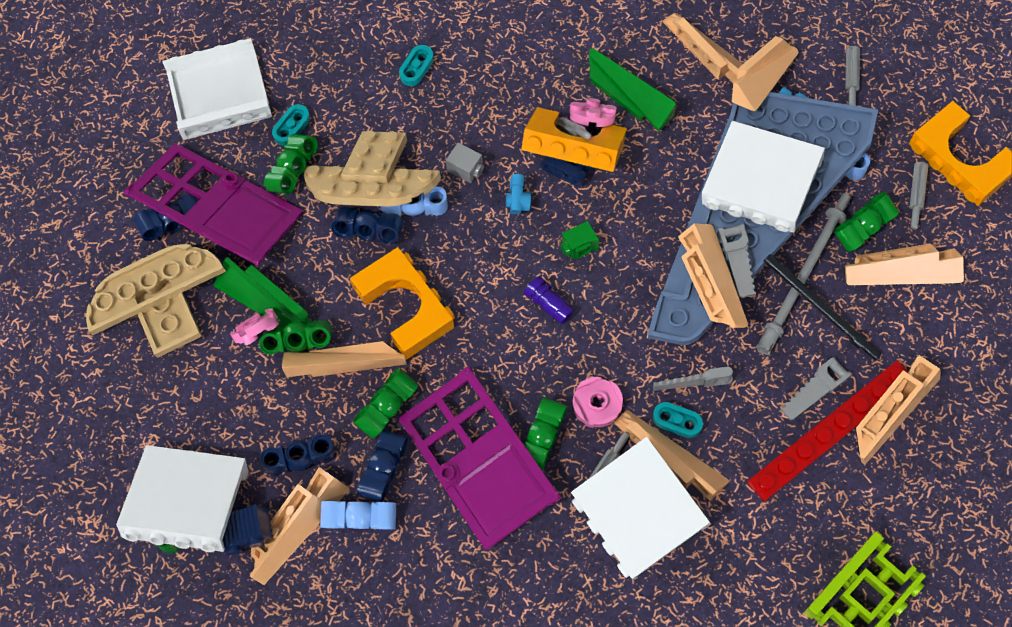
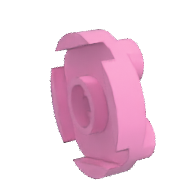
M588 98L583 103L572 102L570 104V119L577 124L588 126L589 122H597L596 127L610 126L615 122L617 107L600 104V100L595 98Z
M273 308L266 309V315L262 317L257 313L235 328L237 333L232 331L230 333L234 342L244 343L245 345L251 344L258 339L257 334L263 330L268 332L279 325L277 322L278 316Z
M591 377L582 381L576 388L572 403L576 417L585 423L586 426L590 428L605 427L612 424L621 414L623 396L619 387L614 382L603 380L601 377ZM594 397L604 400L602 407L598 408L592 405Z

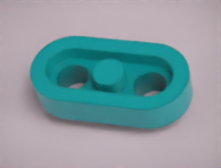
M418 45L412 49L399 69L400 80L404 85L415 86L421 82L434 61L433 51L430 47Z
M300 104L291 106L272 129V135L277 144L285 146L290 135L301 134L309 124L310 115L305 106ZM297 117H302L299 121L295 120ZM283 134H289L287 137H282Z
M669 402L660 403L654 409L653 421L661 429L686 438H694L702 430L703 420L694 411ZM668 414L670 419L665 421L661 418V415ZM685 423H692L694 428L687 429Z

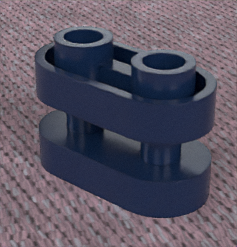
M544 156L540 163L542 169L547 173L577 187L581 186L586 178L584 172H589L592 168Z

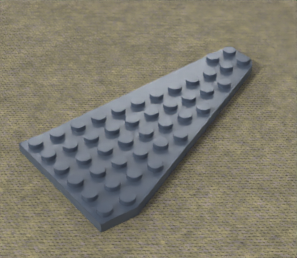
M773 92L767 95L756 111L733 103L729 119L687 229L694 223L713 225L738 295L739 293L728 257L723 249L718 228L723 227L725 229L744 224L749 240L747 251L749 252V264L752 266L750 270L753 272L752 278L766 265L763 260L769 254L774 256L792 236L793 232H782L774 226L756 224L751 219L742 216L734 217L726 211L712 210L702 204L703 188L731 122L735 121L825 148L821 167L817 169L797 219V230L871 147L878 109ZM741 235L726 238L727 243L739 240ZM682 243L654 310L648 338L678 345H688L700 339L714 321L710 320L681 258L687 253Z

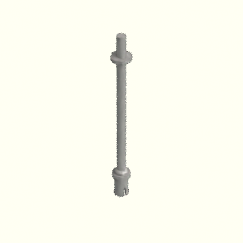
M843 193L835 208H829L826 211V216L829 219L797 276L803 284H805L837 223H843L847 219L843 212L851 199L849 194ZM791 287L774 321L766 323L764 327L765 332L756 345L757 350L762 354L770 355L777 339L781 338L784 333L782 325L799 295L793 287Z

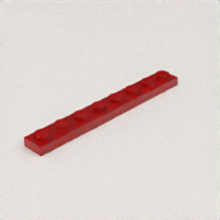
M898 360L895 361L749 479L747 484L763 502L767 501L853 431L901 372L905 371L908 373V371Z

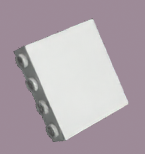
M251 38L238 40L226 45H218L203 51H195L180 57H172L163 61L177 114V127L183 140L272 117Z
M732 121L703 188L702 204L712 210L726 211L734 217L742 216L751 219L756 224H767L774 226L779 231L794 233L797 219L817 169L821 167L825 148Z
M647 437L571 492L575 497L572 503L580 513L584 511L590 520L587 521L588 526L595 535L600 533L605 540L602 543L605 550L610 556L615 554L620 561L617 566L626 578L630 576L634 580L638 578V575L697 532L711 525Z
M146 445L116 524L121 537L132 542L142 540L149 541L155 545H175L182 549L192 547L206 552H224L225 548L222 539L240 482L241 480L246 481L249 473L245 458Z

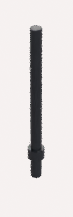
M771 254L763 260L851 339L850 342L857 349L861 348L873 360H876L881 355V352L867 341L868 337L861 331L858 333Z

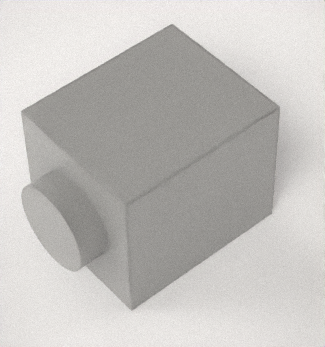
M457 143L446 159L447 171L469 183H472L475 177L478 178L484 169L482 155L460 143Z

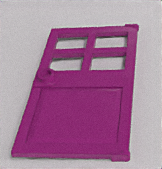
M176 143L137 181L131 183L124 190L125 195L257 266L261 264L266 254L303 213V210ZM178 155L195 164L181 179L163 170ZM203 168L221 177L207 193L188 184ZM156 176L174 185L159 201L141 192ZM181 190L200 199L185 215L167 206Z
M467 366L458 373L459 375L398 419L487 551L546 507L558 502L562 496L560 493H557L478 381L471 367ZM469 382L480 400L455 417L443 399ZM437 404L448 420V423L423 440L412 422ZM486 406L498 425L472 443L461 427V424ZM452 430H455L466 448L440 466L429 447Z

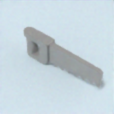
M744 224L725 229L723 227L718 228L739 296L745 298L756 295L754 291L755 285L752 284L754 282L752 278L753 272L750 271L752 266L749 264V252L747 251L749 240ZM741 235L739 240L727 243L726 238Z
M832 357L818 368L814 378H810L809 382L805 383V387L800 388V392H796L795 397H791L790 402H786L785 407H781L780 410L789 420H794L827 393H831L853 374L850 371L847 372ZM830 367L840 379L835 381L828 374L827 369Z
M730 367L713 368L695 376L690 375L673 380L654 382L653 390L730 384L733 380V370Z

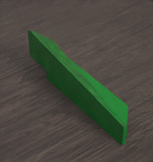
M594 48L589 50L590 82L640 122L646 118L657 131H660L674 117L675 101Z
M228 257L224 260L222 265L226 272L217 276L214 287L262 316L266 315V309L273 308L278 316L277 322L279 326L285 327L292 322H301L305 325L307 322L314 323L307 317L308 313L254 266L251 265L244 272ZM315 330V335H317L321 330ZM292 333L293 335H295V336H297L298 338L302 339V337H301L299 334H297V333Z

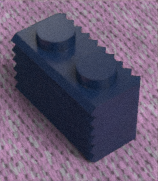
M252 505L230 514L222 539L225 548L224 552L227 555L239 554L242 552V548L247 546L250 548L260 547L264 545V540L273 537L270 515L268 513L269 509L260 505Z

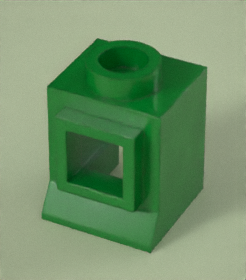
M588 221L562 233L560 247L566 257L570 256L571 259H579L591 253V250L597 251L599 239Z

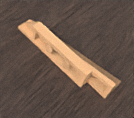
M673 13L663 20V23L718 80L726 76L734 84L738 77V68L743 63L677 13Z
M777 36L770 40L738 68V77L733 84L732 102L749 110L756 111L798 55L797 48L790 46L784 39Z
M694 223L678 237L687 250V253L681 258L711 321L725 323L732 328H745L748 326V322L714 227L711 224Z
M931 243L863 254L855 258V264L845 266L846 283L848 285L960 283L964 281L963 256L956 249L939 252Z
M381 341L309 351V353L286 352L283 355L282 369L286 377L309 374L312 377L405 365L407 363L405 355L398 353Z
M920 355L916 358L908 373L905 371L901 372L856 427L860 458L864 465L940 380V368Z
M626 410L614 422L623 432L629 433V438L635 444L647 437L685 489L692 483L711 501L729 483V480L629 410Z
M320 467L315 472L306 489L297 484L270 521L273 537L264 540V545L251 548V557L255 559V567L250 573V577L265 585L319 525L321 501H340L350 489Z

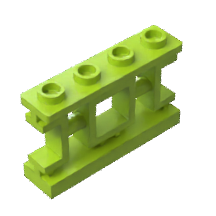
M875 532L804 613L811 620L814 618L820 626L831 618L840 627H854L851 622L859 615L868 624L877 617L879 620L873 627H890L891 623L888 621L893 614L899 616L908 606L905 600L910 594L915 597L925 585L921 581L926 575L923 572H917V568L913 565L904 574L883 557L891 546L888 543L885 544L883 542L884 538L878 532ZM875 549L878 550L879 553L873 558V561L883 570L877 576H874L865 568L857 575L855 571ZM892 577L900 585H903L910 578L912 582L891 605L889 601L895 593L885 583ZM863 579L884 597L871 613L850 595ZM841 587L846 589L839 598L849 606L848 610L841 615L831 607L823 614L821 610Z

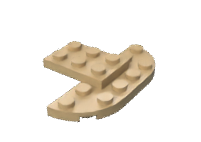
M362 131L345 167L312 165L306 166L304 172L307 188L314 194L316 199L330 204L361 206H398L412 202L411 198H415L421 193L426 195L432 191L439 183L441 175L439 170L395 169L407 142L406 133L394 131Z
M189 244L173 245L157 251L112 273L95 289L96 294L91 304H88L86 322L89 333L95 335L138 314L154 355L157 358L202 337L183 292L226 271L211 252L206 249L192 247Z

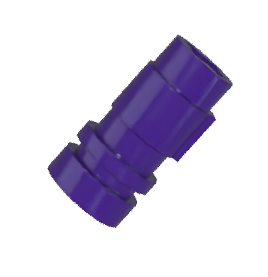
M538 276L525 289L524 295L530 300L533 299L532 302L535 305L539 304L545 312L553 319L555 318L560 324L565 323L573 314L574 309L562 297L551 290L552 286L546 285V281Z

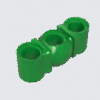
M300 134L289 136L287 144L284 146L285 150L277 157L276 166H272L271 171L265 176L264 185L269 192L282 194L293 192L299 180L297 177L306 168V161H310L311 156L317 151L318 143L316 138Z
M882 192L869 200L868 204H865L863 208L852 215V219H847L835 228L834 233L846 252L853 251L860 247L865 240L869 239V236L879 231L882 224H887L888 221L895 218L899 211L888 193Z
M318 320L314 323L307 322L306 325L301 322H292L285 327L280 326L268 332L264 331L259 340V347L263 353L270 355L277 352L283 353L286 349L290 352H301L306 348H322L330 341L332 326L325 320ZM323 330L327 336L319 338L315 335L314 331ZM297 333L302 337V340L294 341L291 339L290 334ZM272 336L278 343L271 345L267 342L266 337Z
M401 368L396 369L382 385L383 388L373 395L370 404H366L353 420V423L371 439L380 434L389 422L388 419L399 411L402 402H406L418 387V384Z
M543 397L535 415L536 421L532 423L527 436V442L525 441L524 446L542 471L550 454L549 450L555 442L558 433L557 429H560L568 407L546 397Z

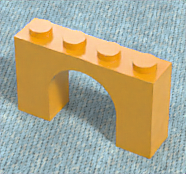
M952 101L913 134L909 145L916 154L922 155L934 170L942 173L949 184L961 190L967 200L980 206L1012 178V152L1005 147L989 162L978 166H971L958 161L949 150L948 140L964 128L970 115Z
M536 108L525 127L521 150L611 172L614 171L623 149L627 128L616 125L602 127L598 135L585 139L568 135L557 129L559 112Z
M397 247L352 276L350 281L353 289L365 305L395 288L409 289L419 296L421 306L418 313L411 320L390 333L393 343L401 354L405 355L407 360L454 329L453 319L455 316L448 306L443 307L440 303L441 297L434 288L430 289L427 286V279L422 271L414 269L412 266L414 262L407 252L403 254Z

